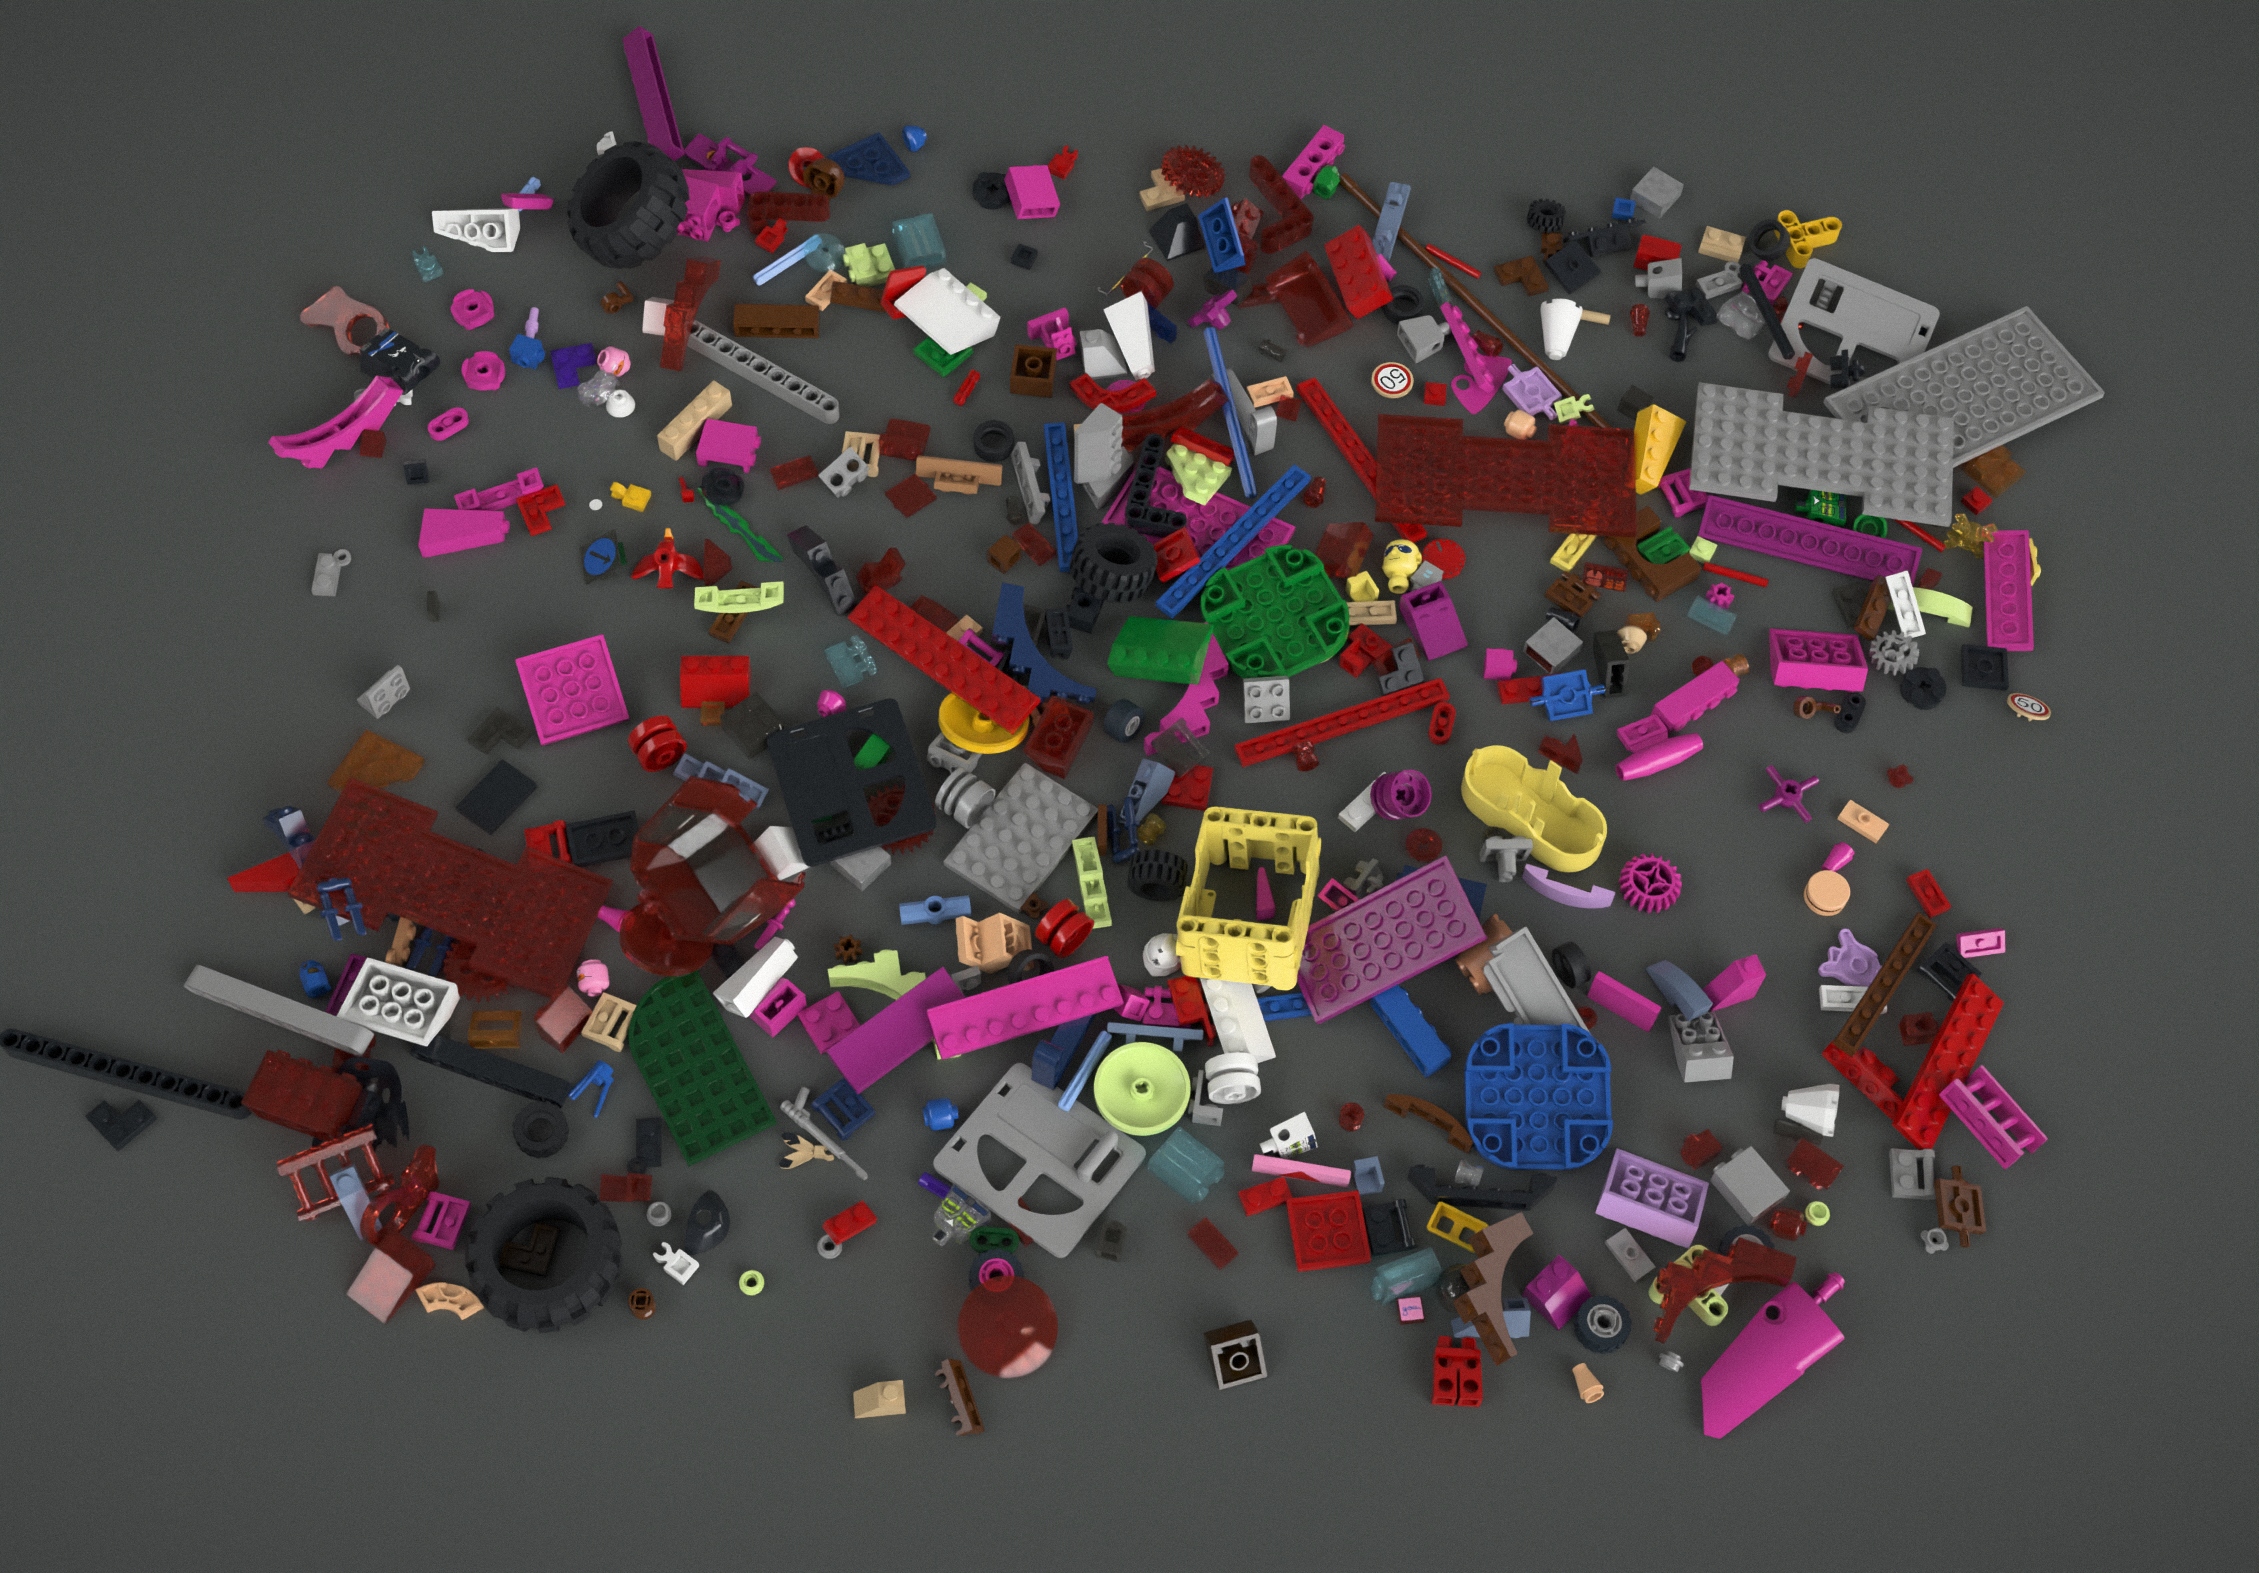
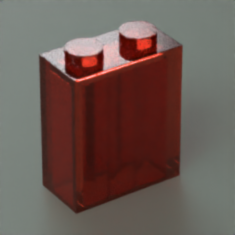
M1364 522L1327 524L1315 555L1324 564V570L1329 578L1356 577L1374 535Z

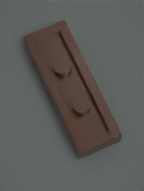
M838 281L832 282L831 303L887 313L880 304L884 290Z
M1882 575L1874 578L1853 628L1869 641L1876 638L1891 601L1886 579Z
M742 580L736 587V589L758 588ZM749 612L720 613L709 629V636L729 644Z

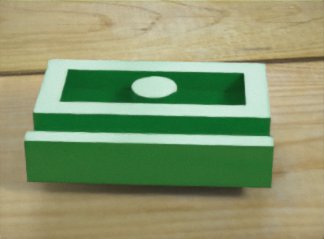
M1670 526L1640 543L1636 548L1646 561L1653 564H1667L1689 552L1690 547L1678 533H1674L1673 528Z

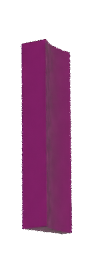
M941 967L827 1050L829 1060L853 1090L859 1094L934 1039L933 1031L927 1018L926 1011L928 1009L966 997L956 986L944 967Z

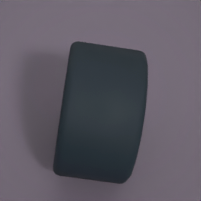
M1128 699L1118 700L1110 707L1105 716L1104 732L1121 743L1131 741L1138 734L1144 723V710Z

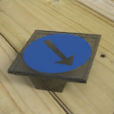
M615 529L580 547L586 585L597 579L606 581L617 575L615 570L621 567V560Z

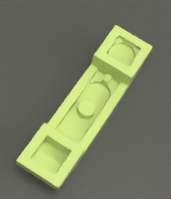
M783 581L761 583V588L721 591L718 590L717 586L695 587L694 607L698 610L718 613H743L768 609L783 603L784 583Z
M1913 587L1919 611L1948 617L1947 623L1965 627L1970 626L1972 606L1958 598L1941 592ZM1892 599L1888 606L1890 610H1894Z

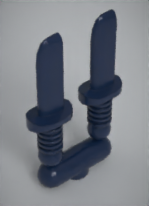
M1131 797L1124 798L1127 823L1124 825V829L1128 830L1129 843L1132 846L1120 851L1119 834L1122 833V829L1117 826L1115 807L1113 804L1107 806L1109 825L1107 837L1111 839L1112 852L1115 853L1112 860L1115 863L1130 861L1132 855L1140 852V849L1136 846L1138 844L1136 827L1140 826V822L1135 821L1134 805Z
M348 877L331 878L317 885V891L321 893L320 899L323 907L320 916L321 918H326L330 935L335 941L342 940L336 919L339 911L338 908H333L327 892L344 889L348 904L344 907L345 912H350L355 931L358 935H366L360 913L363 905L361 902L357 903L355 893H353L354 890L350 887L352 881Z
M435 913L430 914L428 918L430 923L425 925L420 939L415 938L414 943L416 946L406 966V969L414 970L425 948L431 947L432 943L429 940L435 928L434 924L450 928L442 945L437 944L436 946L438 952L428 973L432 977L440 972L447 954H453L454 949L451 946L457 934L456 930L461 927L459 920L445 914L439 915Z

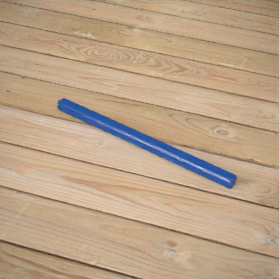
M1207 327L1204 330V336L1245 497L1253 499L1258 493L1218 336L1214 327Z

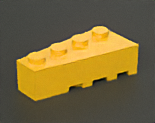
M1654 404L1637 413L1624 487L1642 495L1658 486L1687 421Z

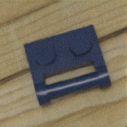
M844 1077L811 1104V1107L816 1112L819 1111L838 1132L837 1136L842 1141L848 1139L856 1129L876 1114L871 1105L860 1093L857 1094ZM830 1100L850 1121L847 1125H844L827 1107L826 1104Z

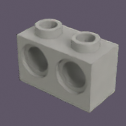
M849 447L818 476L833 494L839 498L841 495L843 497L852 490L851 486L855 482L863 481L868 476L867 472L870 469L858 454ZM857 462L859 463V468L854 472L849 471V464ZM835 477L843 478L841 485H832V480Z

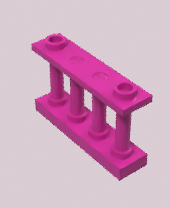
M1983 1065L1966 1079L1969 1084L1964 1085L1957 1078L1939 1094L2004 1170L2009 1168L2024 1154L2021 1150L2025 1147L2032 1154L2048 1140L2045 1134ZM1976 1091L1985 1102L1981 1104L1972 1093ZM1993 1110L2001 1121L1997 1123L1988 1111ZM2009 1128L2018 1140L2013 1141L2004 1130Z

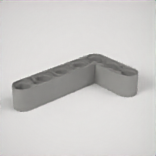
M1230 367L1227 368L1226 372L1246 447L1252 456L1273 449L1277 418L1273 408L1268 406L1256 411ZM1213 373L1209 376L1210 383L1218 399L1221 402L1215 375Z

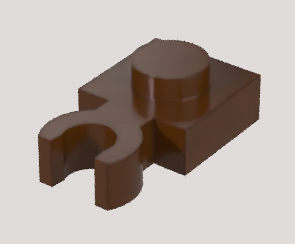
M1542 233L1541 253H1545L1543 264L1545 260L1562 250V233Z

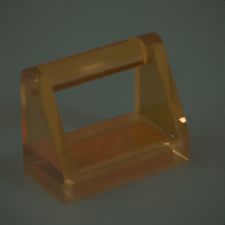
M522 1010L473 1011L468 1029V1042L470 1046L476 1049L520 1048ZM514 1020L512 1030H478L479 1021Z

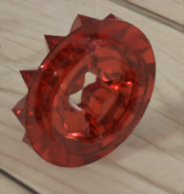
M1420 828L1408 835L1406 850L1410 857L1415 858L1417 862L1426 861L1428 863L1433 859L1436 860L1441 853L1442 841L1436 832ZM1420 842L1423 845L1429 843L1427 847L1428 850H1426L1425 848L1419 849Z

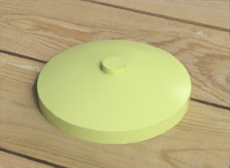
M1136 1042L1117 1048L1102 1061L1095 1076L1094 1097L1100 1113L1113 1127L1128 1134L1146 1136L1167 1130L1182 1117L1189 1103L1190 1079L1184 1064L1170 1050L1157 1044Z

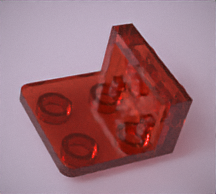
M890 419L886 433L880 434V455L916 461L917 456H924L931 431L930 426L899 419Z

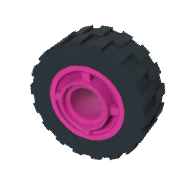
M990 1249L985 1253H981L973 1261L969 1272L970 1290L972 1289L973 1296L980 1303H984L989 1307L1006 1306L1011 1301H1014L1022 1290L1024 1282L1022 1264L1009 1251ZM992 1274H1000L1003 1280L995 1283L991 1281L990 1276Z

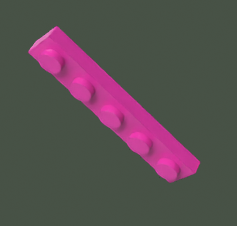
M1446 302L1440 308L1478 387L1490 393L1495 389L1492 383L1494 378L1485 368L1484 364L1486 362L1476 350L1478 345L1470 337L1468 325L1461 319L1463 316L1462 312L1457 306L1453 307Z

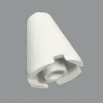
M1552 299V303L1546 304L1547 301L1543 302L1540 309L1545 354L1550 359L1560 360L1567 354L1583 309L1581 306L1579 308L1576 307V303L1571 300Z

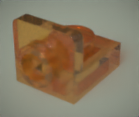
M1654 612L1630 614L1624 625L1637 626L1644 632L1648 631L1650 642H1654L1657 634L1660 633V622L1656 620Z

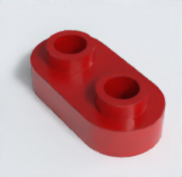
M1441 702L1434 708L1428 738L1436 745L1446 744L1450 739L1456 716V710L1450 703Z

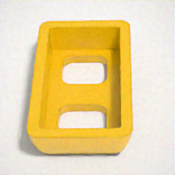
M1444 1202L1437 1204L1427 1224L1429 1232L1472 1253H1475L1471 1244H1467L1459 1239L1463 1228H1468L1477 1233L1489 1227L1487 1223ZM1441 1217L1454 1222L1450 1233L1437 1229V1224Z

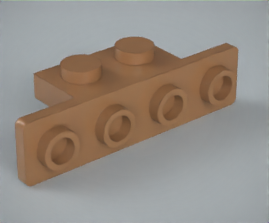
M917 456L916 476L935 478L934 489H939L943 492L956 491L963 494H977L979 484L1000 486L1002 483V465Z

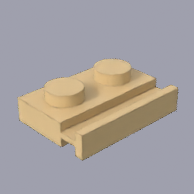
M1707 226L1698 253L1738 263L1746 237Z

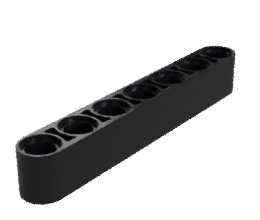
M436 1035L428 1046L414 1043L410 1050V1054L420 1061L534 1101L551 1102L552 1105L558 1106L559 1109L562 1108L572 1088V1085L562 1078Z

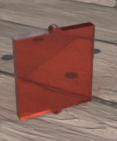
M913 474L885 492V496L893 503L894 508L898 509L906 518L937 499V496L928 488V484L924 483L916 474Z

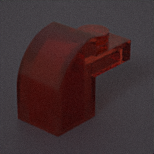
M889 548L880 562H865L856 578L864 593H869L875 585L885 591L894 587L902 580L900 572L906 563L897 548Z

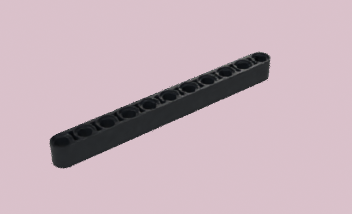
M6 1029L0 1034V1045L12 1058L234 1119H246L252 1113L251 1102L244 1092L17 1029ZM17 1040L14 1045L9 1046L13 1041ZM39 1047L38 1050L32 1052L34 1048ZM58 1053H62L58 1058H54ZM84 1059L81 1064L76 1065L79 1060ZM107 1065L105 1069L99 1071L102 1066ZM130 1071L128 1075L121 1077L123 1073ZM152 1077L151 1081L144 1083L147 1078ZM175 1083L171 1089H166L170 1084ZM198 1090L194 1095L189 1096L191 1091ZM220 1096L217 1101L211 1102L214 1097ZM243 1102L240 1107L234 1108L237 1103Z

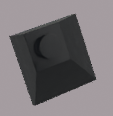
M1187 203L1169 209L1149 230L1167 262L1204 248L1197 219Z

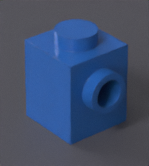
M517 334L509 349L512 363L524 368L528 367L536 370L539 362L541 363L545 357V351L540 340Z

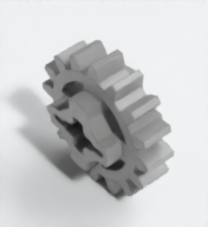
M1893 630L1892 634L1888 635L1885 631L1883 632V637L1877 635L1875 641L1871 642L1869 656L1872 657L1871 663H1877V670L1884 668V674H1887L1889 671H1892L1893 675H1896L1897 671L1905 674L1906 668L1912 670L1913 664H1917L1919 656L1918 643L1911 642L1912 636L1904 637V632L1896 635V631Z

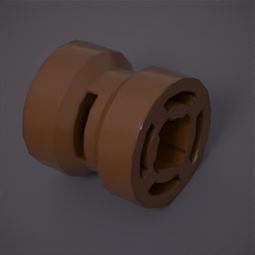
M639 1288L632 1291L629 1295L628 1304L634 1317L646 1320L654 1315L656 1303L649 1290Z

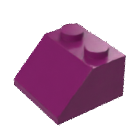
M1559 1254L1526 1286L1522 1297H1527L1528 1303L1559 1331L1577 1313L1583 1302L1585 1303L1592 1295L1578 1271Z

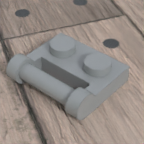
M1891 1148L1889 1158L1892 1197L1924 1200L1936 1199L1933 1171L1935 1151L1932 1149L1908 1150ZM1916 1160L1923 1161L1925 1189H1918Z

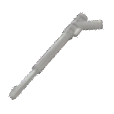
M801 1087L794 1104L789 1100H785L781 1104L780 1109L801 1128L807 1130L838 1159L841 1158L856 1171L857 1176L863 1180L868 1178V1174L850 1159L840 1146L810 1121V1113L803 1108L810 1092L808 1088Z

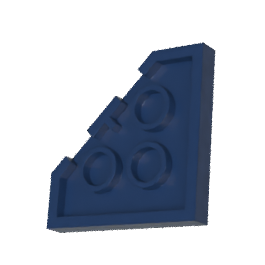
M880 132L827 156L828 159L835 161L842 168L845 177L892 186L910 178L909 170Z

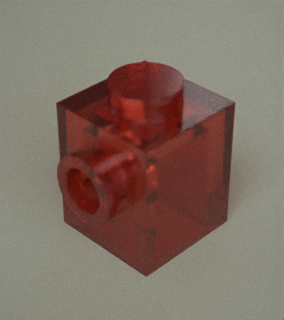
M1706 1129L1698 1135L1692 1133L1683 1140L1684 1145L1680 1152L1684 1162L1687 1165H1691L1695 1171L1718 1157L1722 1146L1710 1130Z

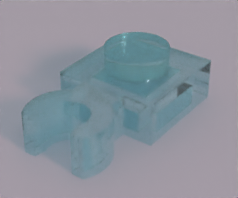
M424 246L422 247L424 251L422 255L416 254L415 250L412 251V254L416 261V269L425 283L444 274L435 256H430L428 249Z

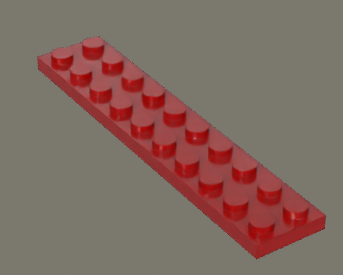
M877 585L869 591L847 617L851 623L1011 735L1015 733L1041 702L1040 698Z

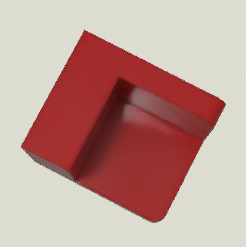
M1357 638L1341 654L1339 667L1355 678L1372 662V658L1359 649L1360 640Z

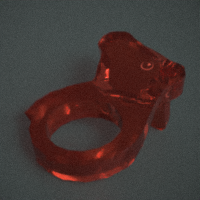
M339 286L330 288L326 294L313 305L304 309L300 315V320L310 327L315 325L334 327L339 348L349 356L360 355V349L363 347L354 345L351 340L352 327L358 320L365 317L374 318L377 324L375 337L385 328H389L388 322L381 312L370 305L351 299Z
M426 1144L420 1145L414 1152L413 1160L401 1173V1187L383 1191L367 1205L362 1215L360 1231L363 1239L368 1243L379 1247L392 1242L406 1227L418 1207L427 1199L429 1192L437 1190L440 1182L437 1174L435 1147ZM395 1202V1210L390 1221L385 1227L375 1232V1223L380 1212L388 1204Z

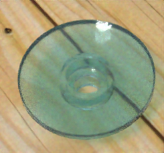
M819 233L810 237L806 242L804 257L813 269L820 272L835 271L843 263L842 255L845 254V249L841 241L835 236ZM822 248H827L829 251L824 252Z

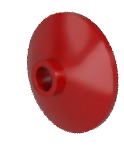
M803 147L794 151L788 161L789 173L793 180L801 186L811 187L809 184L805 185L803 167H808L813 161L824 158V156L816 149L810 147Z

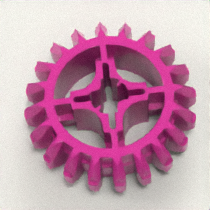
M1644 853L1639 858L1634 856L1631 862H1626L1621 870V877L1619 878V884L1621 885L1620 893H1625L1624 900H1631L1630 907L1635 904L1638 905V911H1641L1643 908H1646L1648 914L1651 913L1652 909L1657 914L1661 909L1666 911L1670 905L1673 906L1681 893V874L1676 873L1677 866L1670 867V860L1662 861V855L1658 859L1654 858L1653 853L1648 858ZM1653 878L1652 884L1648 889V882H1650V879Z

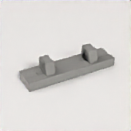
M1017 442L1010 455L1029 523L1038 525L1045 513L1044 508L1050 502L1049 494L1040 493L1035 477V473L1040 467L1039 459L1030 458L1026 442Z

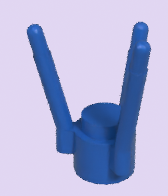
M597 1061L568 1094V1097L575 1100L591 1082L597 1086L604 1084L593 1115L594 1118L598 1117L609 1086L614 1081L610 1077L613 1073L611 1066L603 1061Z

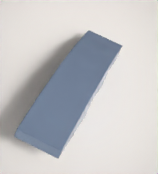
M685 753L673 773L674 776L694 786L754 809L760 808L769 789L729 768L725 771L708 761L704 764Z

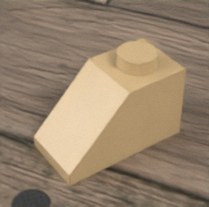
M903 1380L877 1382L853 1392L855 1418L906 1413Z

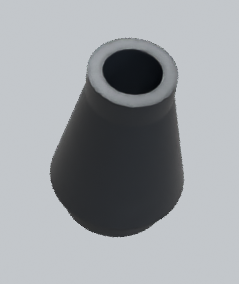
M1550 607L1546 614V619L1551 620L1554 617L1572 633L1576 631L1580 623V617L1575 612Z

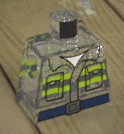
M954 1184L934 1215V1223L939 1229L932 1235V1239L940 1246H943L950 1238L958 1244H963L970 1238V1234L975 1228L984 1227L991 1221V1212L957 1184Z

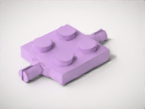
M1515 364L1510 365L1508 371L1514 378L1503 384L1502 390L1518 409L1531 416L1544 412L1550 420L1555 419L1557 413L1551 406L1555 402L1561 401L1562 395L1538 367L1530 371L1521 372Z

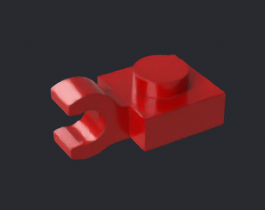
M779 218L772 228L766 226L755 239V244L773 254L784 241V235L788 231V228L785 227L787 222Z

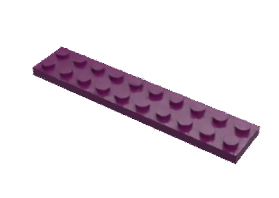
M1712 495L1708 496L1698 536L1705 540L1872 582L1878 575H1882L1885 578L1908 571L1912 587L1923 549Z

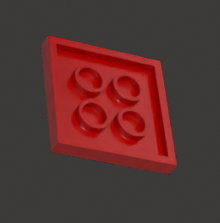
M1359 1190L1286 1199L1297 1272L1371 1263Z

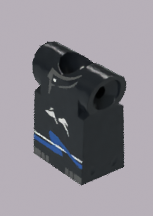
M385 328L360 349V371L372 378H375L376 375L392 378L403 390L402 395L410 392L420 381L436 370L441 363L440 358L433 351L424 348L420 349L417 344L389 328Z

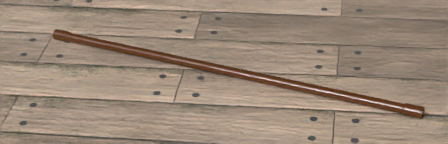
M1347 173L1342 174L1339 177V184L1379 219L1382 208ZM1401 226L1399 227L1397 237L1437 276L1440 272L1444 282L1534 368L1538 367L1560 393L1566 398L1574 396L1576 401H1579L1581 397L1412 236ZM1595 410L1591 412L1581 411L1615 445L1627 451L1626 457L1629 459L1632 444L1622 437Z

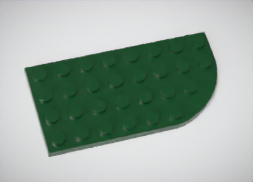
M693 964L655 983L643 995L633 1012L629 1027V1047L632 1057L687 1166L690 1167L776 1125L777 1122L695 965Z

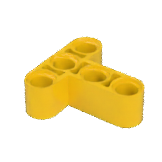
M1789 210L1781 211L1777 218V221L1790 234L1791 241L1785 254L1791 265L1799 269L1806 267L1813 248L1835 243L1842 227L1841 221L1836 217H1827L1800 224L1796 215ZM1774 230L1779 240L1780 233L1777 230Z

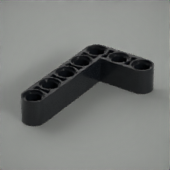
M1152 433L1146 436L1125 508L1126 528L1137 530L1138 533L1165 538L1184 526L1187 528V518L1180 512L1149 506L1163 457L1164 445L1163 437Z

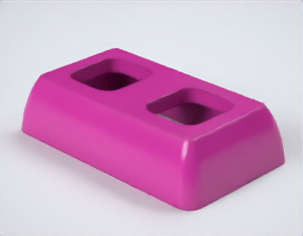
M501 193L503 204L512 209L549 210L554 201V198L544 194Z

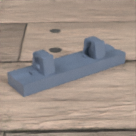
M1390 182L1372 241L1375 252L1379 255L1382 254L1387 261H1390L1411 190L1410 185Z
M1108 1022L1107 1033L1126 1035L1125 1045L1135 1043L1136 1035L1174 1038V1052H1182L1183 1040H1203V1030Z

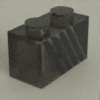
M1212 267L1203 276L1205 290L1211 295L1219 294L1221 296L1233 289L1237 297L1231 303L1239 306L1253 292L1251 276L1234 268L1214 273Z

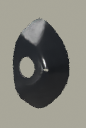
M712 1190L705 1192L691 1210L687 1222L685 1253L688 1255L703 1253L714 1248L722 1242L730 1227L728 1209L720 1196ZM701 1210H708L712 1214V1219L708 1224L702 1225L697 1222L696 1215Z

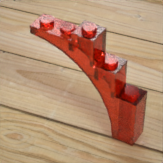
M705 256L687 259L684 280L676 283L674 303L666 305L663 324L665 334L660 361L661 368L675 371L683 370L686 348L694 319L706 292L713 283L718 281L721 260Z
M1208 379L1194 390L1167 404L1139 412L1119 413L1122 415L1123 426L1121 447L1124 446L1126 450L1131 452L1149 434H1159L1164 440L1180 426L1193 431L1229 401L1222 385Z
M1739 1237L1735 1244H1730L1726 1257L1704 1249L1700 1257L1695 1256L1691 1269L1669 1261L1665 1269L1660 1268L1656 1282L1660 1283L1658 1292L1664 1295L1659 1307L1663 1309L1662 1316L1656 1318L1653 1331L1657 1332L1655 1341L1664 1344L1669 1338L1679 1314L1694 1299L1711 1289L1739 1282L1769 1283L1785 1288L1792 1279L1797 1257Z

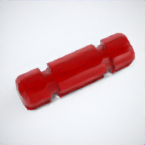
M974 369L969 371L968 377L964 379L958 389L959 392H956L954 395V404L963 406L966 402L965 398L969 397L975 384L979 381L980 373Z

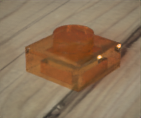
M702 702L701 726H724L725 702Z

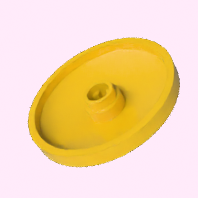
M950 693L941 703L938 722L945 737L958 747L971 752L993 754L1010 750L1024 740L1028 732L1029 716L1015 733L1011 735L953 693Z

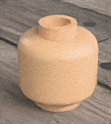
M1520 409L1515 412L1511 411L1504 422L1506 433L1520 441H1524L1527 437L1532 438L1537 429L1534 426L1535 418Z

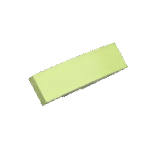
M1095 837L1072 840L1085 913L1094 920L1093 929L1112 926Z

